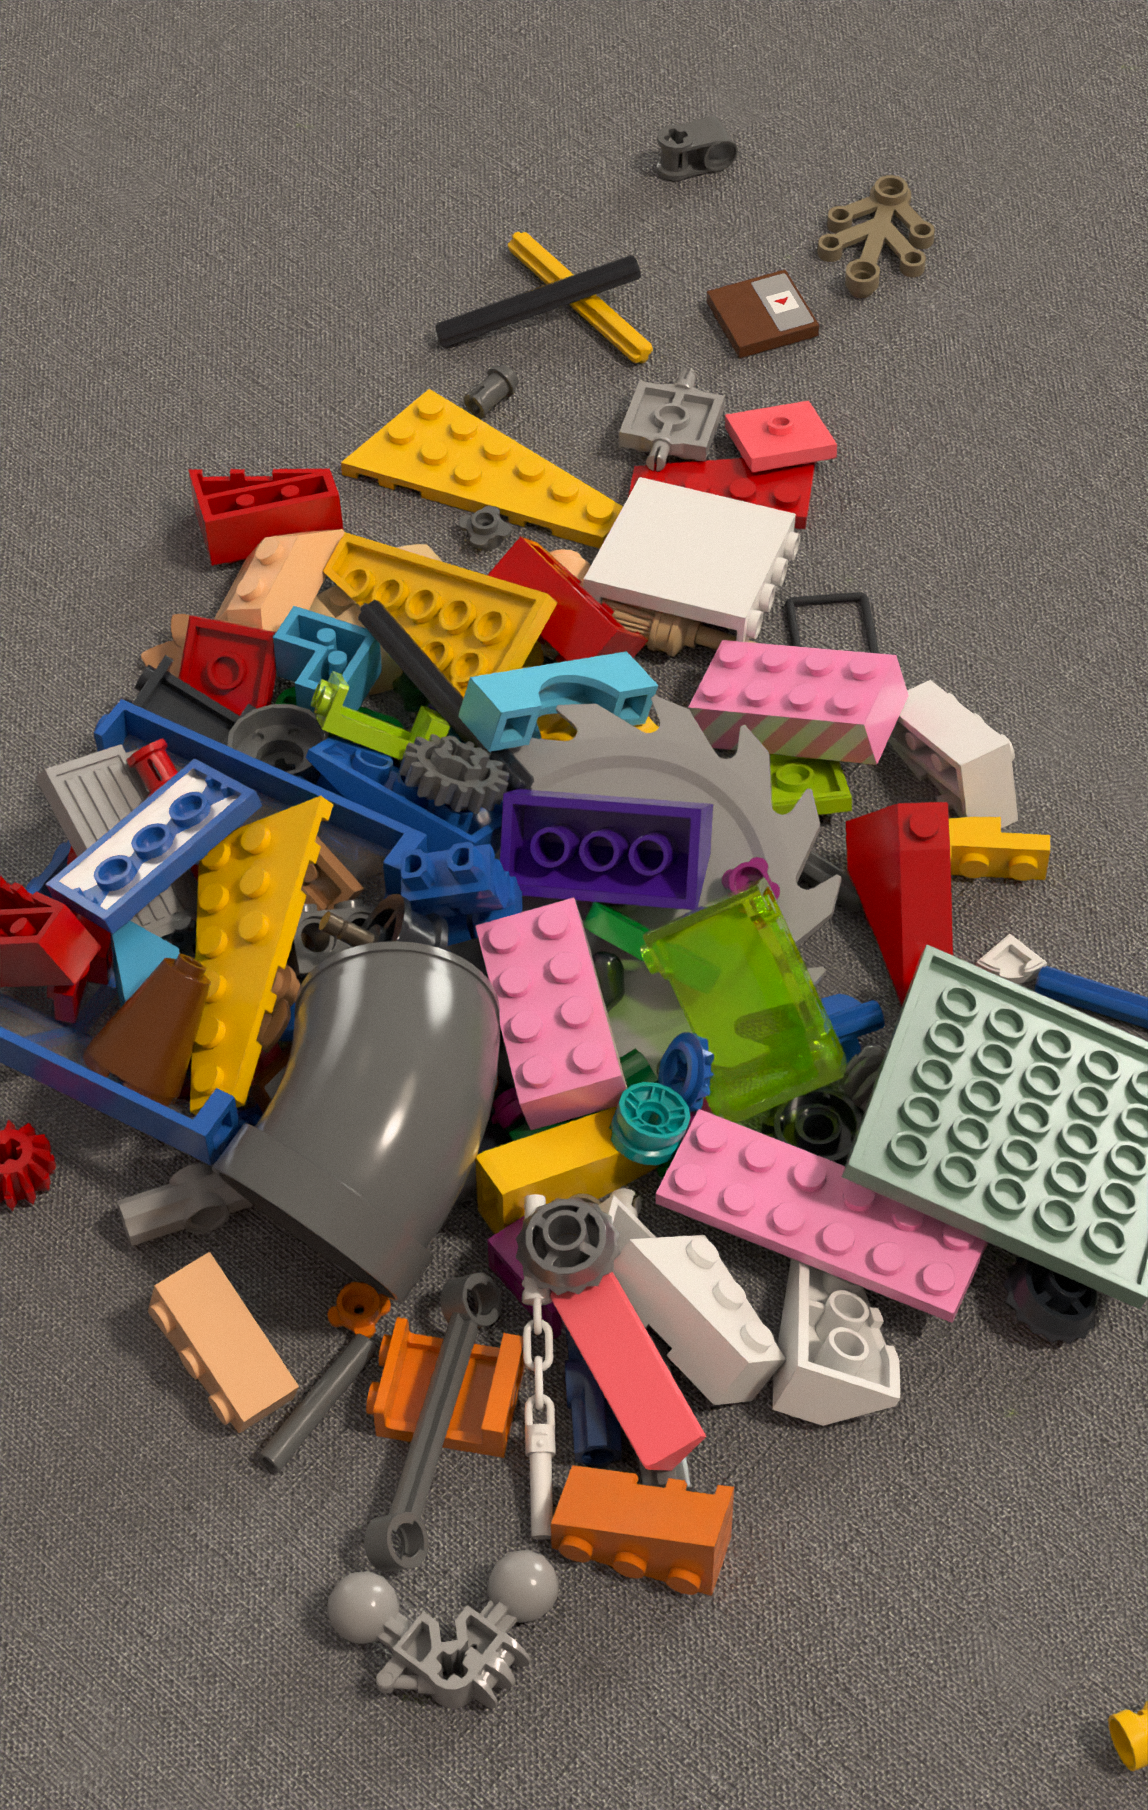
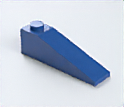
M335 735L308 749L306 759L346 799L427 834L428 853L449 850L453 844L471 842L474 846L490 844L494 849L495 855L500 849L503 801L500 805L495 804L493 811H488L481 807L479 814H474L469 809L455 812L447 804L436 806L434 805V800L419 797L417 795L418 787L406 786L404 784L406 777L399 774L400 769L393 766V760L389 755Z

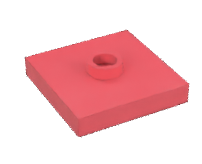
M809 401L725 415V429L753 473L837 458V443Z

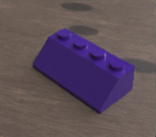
M516 789L503 793L500 862L504 871H509V876L516 877L518 886L522 891V896L556 899L575 898V900L697 910L711 854L714 804Z

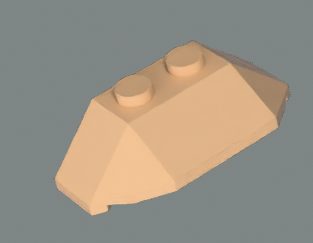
M342 529L308 531L265 537L247 556L214 619L277 632L293 606L306 610L310 609L327 576L323 570L341 540L344 531Z

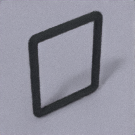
M863 592L800 596L787 599L785 610L791 645L801 647L794 606L860 601L870 653L879 654L868 596Z

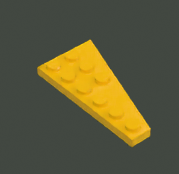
M322 796L235 829L211 849L203 859L199 860L195 960L207 968L204 975L211 981L192 1051L190 1112L195 1115L198 1114L216 1088L234 1096L236 1108L244 1106L262 1048V1045L256 1040L264 1014H272L277 995L271 992L277 969H285L307 896L301 890L308 865L316 864L321 846L315 842L321 821H329L333 804Z

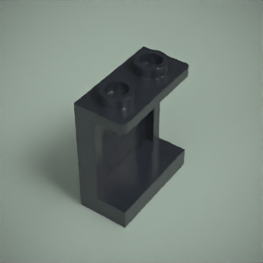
M167 655L164 656L157 668L151 665L145 668L134 689L140 692L133 702L127 698L124 699L129 703L226 746L228 744L229 732L237 720L253 709H256L248 704L240 716L172 675L169 669L174 660ZM173 763L178 772L184 768Z

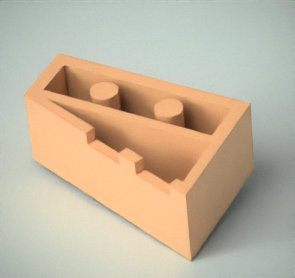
M211 1252L206 1253L154 1285L148 1313L179 1353L180 1359L189 1374L195 1380L198 1379L210 1394L208 1397L209 1403L224 1425L231 1422L237 1432L241 1433L294 1399L299 1388L298 1384Z

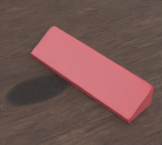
M611 1272L604 1275L599 1286H588L580 1294L567 1291L557 1295L552 1291L550 1293L552 1302L642 1465L648 1470L672 1471L707 1436L615 1274Z

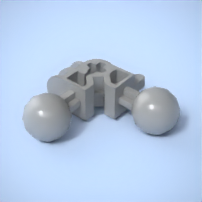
M530 1550L509 1552L495 1563L488 1577L487 1592L490 1601L480 1614L468 1605L455 1620L457 1640L441 1642L439 1622L424 1611H422L414 1623L400 1614V1602L395 1589L383 1576L369 1571L350 1573L336 1583L328 1599L327 1614L331 1626L343 1639L356 1644L380 1641L393 1651L392 1658L376 1675V1686L380 1692L390 1693L394 1689L418 1690L419 1694H430L439 1705L446 1708L458 1709L468 1705L475 1699L481 1704L495 1709L498 1702L492 1692L493 1687L511 1689L516 1682L509 1668L511 1664L528 1667L532 1662L525 1649L507 1633L516 1622L536 1621L551 1610L558 1597L559 1579L555 1568L543 1555ZM459 1668L463 1669V1678L454 1675ZM444 1670L453 1674L448 1680L443 1679Z

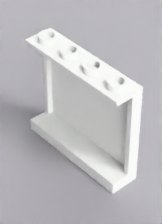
M639 477L585 575L583 588L600 604L603 598L737 630L736 641L748 642L749 638L757 639L763 620L762 611L769 612L771 610L776 591L775 585L782 586L787 572L788 559L794 560L798 551L800 533L794 532L796 514Z

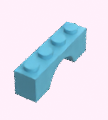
M627 651L470 677L458 717L483 746L491 752L529 745L538 717L546 714H557V705L598 704L632 726L645 724L652 706L651 698L656 694L659 685Z

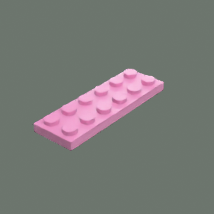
M698 1109L656 1192V1204L951 1323L954 1321L988 1244L985 1240L842 1178L841 1176L845 1168L843 1165L701 1109Z

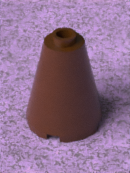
M178 954L176 959L164 958L87 1045L82 1055L84 1063L93 1072L106 1078L111 1072L113 1076L123 1082L122 1086L164 1106H169L171 1102L175 1104L177 1098L181 1095L211 981L204 975L207 968L199 961L184 954Z

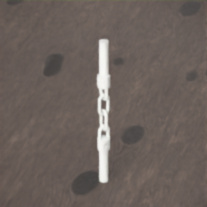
M534 1194L524 1197L525 1219L533 1215L538 1206L546 1205L545 1196ZM524 1276L522 1286L525 1289L522 1293V1303L533 1306V1320L528 1322L523 1330V1359L527 1368L535 1373V1395L528 1398L524 1408L525 1455L530 1459L531 1538L545 1540L551 1539V1521L553 1519L552 1456L556 1455L554 1403L550 1397L543 1394V1371L547 1370L553 1362V1332L549 1323L542 1320L541 1306L550 1304L552 1300L549 1288L538 1289L534 1279ZM533 1329L536 1335H540L542 1329L544 1330V1362L541 1356H536L534 1362L532 1361L531 1331ZM534 1404L537 1410L543 1409L544 1404L546 1405L547 1424H533Z

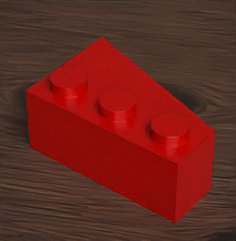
M520 536L487 575L547 593L557 602L537 642L542 645L548 642L559 652L555 658L558 663L626 651L634 658L649 641L638 631L636 633L627 631L612 616L615 611L607 603L603 602L600 604L580 585L582 581L535 541Z

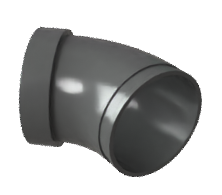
M400 941L369 943L346 949L327 958L306 976L298 990L295 1002L292 1048L284 1075L271 1102L255 1127L246 1123L243 1124L216 1161L212 1170L242 1197L305 1244L361 1282L372 1286L380 1294L402 1304L434 1259L427 1249L446 1221L464 1187L480 1149L490 1117L497 1081L500 1046V1006L493 985L477 967L462 957L441 948L420 943Z

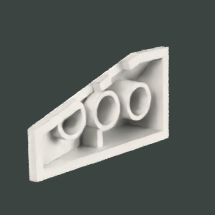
M792 1258L777 1345L785 1356L786 1361L773 1375L772 1410L824 1426L896 1406L900 1400V1361L894 1346L886 1345L880 1331L884 1320L879 1308L870 1306L862 1286Z

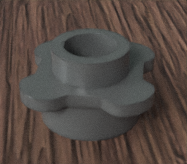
M485 506L473 515H463L459 519V528L467 532L469 544L481 551L496 549L501 545L503 539L508 538L512 532L511 525L503 522L500 518V510L494 506Z

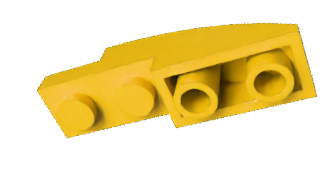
M1001 817L949 818L951 875L968 878H1013L1019 881L1046 879L1050 856V835L1002 833Z

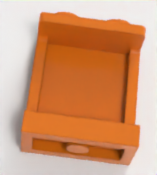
M397 1317L393 1334H384L382 1338L378 1362L379 1366L384 1367L381 1381H372L370 1385L366 1413L374 1415L376 1436L411 1442L444 1338L411 1333L409 1331V1322L406 1318ZM503 1333L500 1348L474 1344L442 1448L501 1458L505 1457L525 1370L523 1336Z

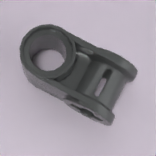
M713 116L678 125H668L660 129L657 135V142L661 147V153L656 162V172L666 180L680 181L699 174L721 171L733 164L737 158L738 148L720 120Z

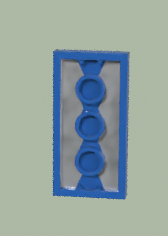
M193 759L48 881L46 886L53 899L65 904L71 910L113 934L120 927L127 924L134 915L155 897L167 890L176 879L197 861L203 859L211 849L232 831L243 825L252 814L262 807L261 801L256 791Z

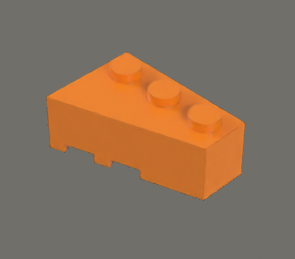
M572 1465L551 1521V1545L553 1549L559 1550L564 1557L576 1562L584 1563L593 1560L612 1566L616 1572L629 1578L639 1579L646 1576L666 1582L671 1589L679 1593L694 1595L699 1592L712 1596L731 1539L734 1487L718 1485L715 1494L686 1491L687 1483L685 1480L668 1478L666 1487L662 1488L637 1484L639 1478L634 1473Z

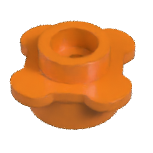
M351 1282L345 1285L338 1294L337 1306H333L328 1310V1321L334 1327L343 1326L354 1331L355 1336L356 1334H362L371 1338L376 1333L375 1325L380 1317L390 1312L391 1303L389 1298L378 1294L372 1286L365 1283ZM356 1308H363L364 1312L357 1314L354 1310Z

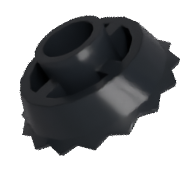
M1016 1257L1015 1264L1006 1268L1008 1278L1003 1283V1286L1008 1292L1007 1304L1015 1309L1017 1320L1027 1324L1032 1334L1044 1335L1051 1343L1062 1340L1070 1345L1076 1338L1085 1339L1088 1330L1095 1328V1316L1098 1313L1096 1308L1098 1295L1095 1289L1023 1257Z

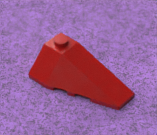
M948 802L897 803L845 821L847 873L852 885L856 888L864 908V915L869 927L872 928L883 955L882 960L901 1007L903 1006L919 958L926 945H930L953 956Z

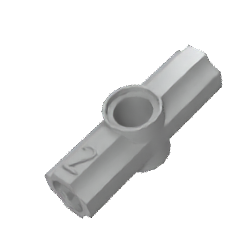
M207 1164L189 1165L176 1172L167 1185L116 1201L123 1228L131 1246L182 1229H186L192 1234L207 1233L223 1225L229 1218L230 1213L254 1206L225 1183L212 1170V1167Z

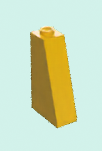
M615 1106L478 1154L475 1158L478 1211L493 1233L496 1234L524 1216V1197L527 1195H543L546 1197V1204L551 1203L556 1198L568 1199L576 1194H589L600 1199L658 1168L659 1165L639 1164L627 1159L617 1151L610 1140L612 1129H609L617 1108Z

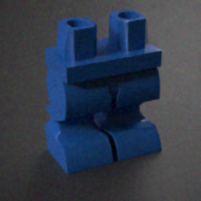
M471 842L453 844L449 850L424 853L421 849L403 851L401 854V896L410 901L411 910L423 916L436 913L446 919L449 930L447 946L473 939V929L476 938H478L476 925L522 912V891L518 886L515 876H509V871H504L500 860L495 858L494 849L490 844L474 846Z

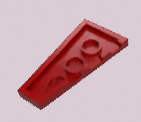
M743 458L667 463L661 471H656L657 464L654 467V471L649 469L647 465L634 466L629 495L639 477L795 513L794 528L806 530L816 462L754 473L751 472Z

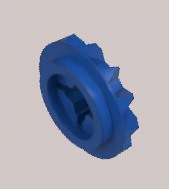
M684 1032L677 1035L665 1051L659 1067L658 1083L673 1089L682 1096L691 1114V1112L702 1108L703 1097L710 1096L709 1083L710 1079L715 1076L711 1072L714 1054L708 1051L709 1045L706 1038L699 1037L695 1033Z

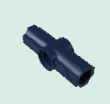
M565 1325L566 1345H568V1359L565 1360L567 1409H572L575 1462L585 1464L590 1468L608 1467L610 1463L622 1460L621 1425Z

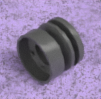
M271 704L253 709L239 718L229 732L227 746L289 774L301 776L316 785L321 773L306 759L308 749L329 738V732L322 730L315 714L308 709L292 704ZM261 802L262 807L252 814L246 822L248 824L278 813L280 810Z

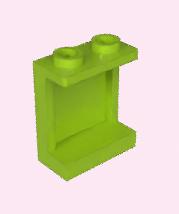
M334 671L331 672L328 681L320 679L311 700V706L315 708V717L322 730L400 760L403 759L407 744H414L416 737L419 736L429 741L430 735L435 734L441 739V737L447 736L450 725L438 711L422 705L411 732L343 706L349 685L341 674Z

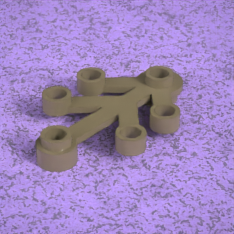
M886 175L880 177L871 188L869 197L846 206L832 207L828 211L827 227L836 234H825L819 238L817 255L821 260L826 262L837 261L842 257L843 248L866 240L860 259L851 261L846 267L845 286L854 297L867 298L877 290L880 277V268L877 263L884 242L900 258L899 269L903 275L918 277L925 271L926 256L917 249H927L933 245L935 228L931 223L924 221L909 205L911 203V191L908 188L907 182L899 176ZM876 212L873 219L852 227L853 219ZM894 214L910 230L909 242L891 223Z

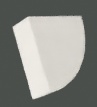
M1009 934L976 962V966L1011 982L1020 984L1036 979L1041 968L1047 966V962Z

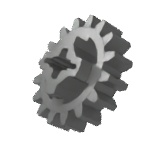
M435 734L430 735L429 741L418 736L415 738L414 744H407L399 771L400 775L406 777L404 783L406 786L419 788L417 792L419 797L434 800V805L436 806L447 804L455 812L469 809L474 814H479L481 807L488 811H493L495 804L500 805L502 803L503 793L507 789L509 773L502 771L504 765L502 761L490 760L491 752L488 750L485 751L481 747L474 748V743L470 741L464 744L459 742L456 737L447 736L440 739Z

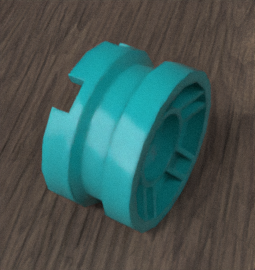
M653 1082L633 1084L623 1091L609 1127V1129H612L610 1140L617 1151L629 1160L644 1165L666 1163L675 1156L690 1121L689 1107L682 1096L667 1086Z

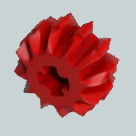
M8 1119L4 1130L0 1131V1202L5 1200L7 1207L12 1211L18 1200L25 1199L34 1205L36 1199L35 1191H49L51 1184L50 1175L54 1174L56 1169L54 1155L50 1153L52 1149L48 1138L45 1137V1134L37 1135L35 1128L30 1123L16 1130L15 1125Z

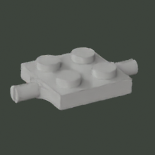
M687 368L682 369L675 384H655L639 381L619 431L618 446L635 449L640 452H650L646 465L653 471L656 462V471H661L664 468L668 455L677 456L685 460L706 461L724 410L725 395L707 393L694 388L697 374L692 369H690L688 376Z

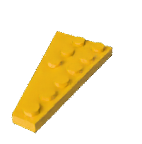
M431 389L423 393L341 462L342 475L357 479L358 475L362 474L378 479L379 486L394 490L397 485L418 490L420 491L421 498L474 513L485 506H494L500 510V514L508 516L509 523L525 527L526 523L529 522L550 528L554 536L599 549L623 508L622 505Z
M344 532L323 570L360 607L364 603L369 604L373 600L380 601L463 697L470 677L521 669L557 604L547 593Z

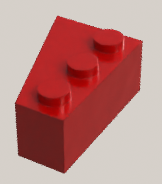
M330 468L273 469L272 476H246L245 469H230V476L203 477L202 469H188L195 514L212 566L246 559L265 537L308 531L340 529L344 531L340 497Z
M0 876V987L75 985L87 975L90 970L91 961L102 946L65 904L39 892L31 894L21 884L14 882L11 885Z

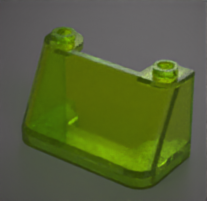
M764 877L643 934L642 937L646 944L640 946V952L649 972L652 975L660 972L664 980L669 979L692 1032L699 1037L706 1038L709 1045L708 1051L714 1054L711 1072L715 1076L710 1079V1096H706V1100L714 1115L720 1116L723 1114L724 1119L738 1123L844 1077L847 1060L842 1045L776 897Z

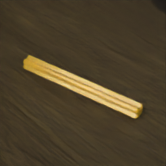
M515 232L512 235V240L508 243L509 251L545 284L574 275L527 232ZM597 295L569 304L633 363L640 362L643 364L648 360V356L653 351L651 343Z

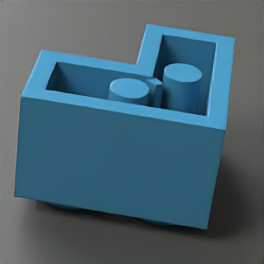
M293 606L273 636L277 676L295 682L297 706L308 709L313 713L315 708L311 706V700L320 679L328 681L332 671L341 674L349 685L343 706L356 711L382 672L380 644L366 628Z

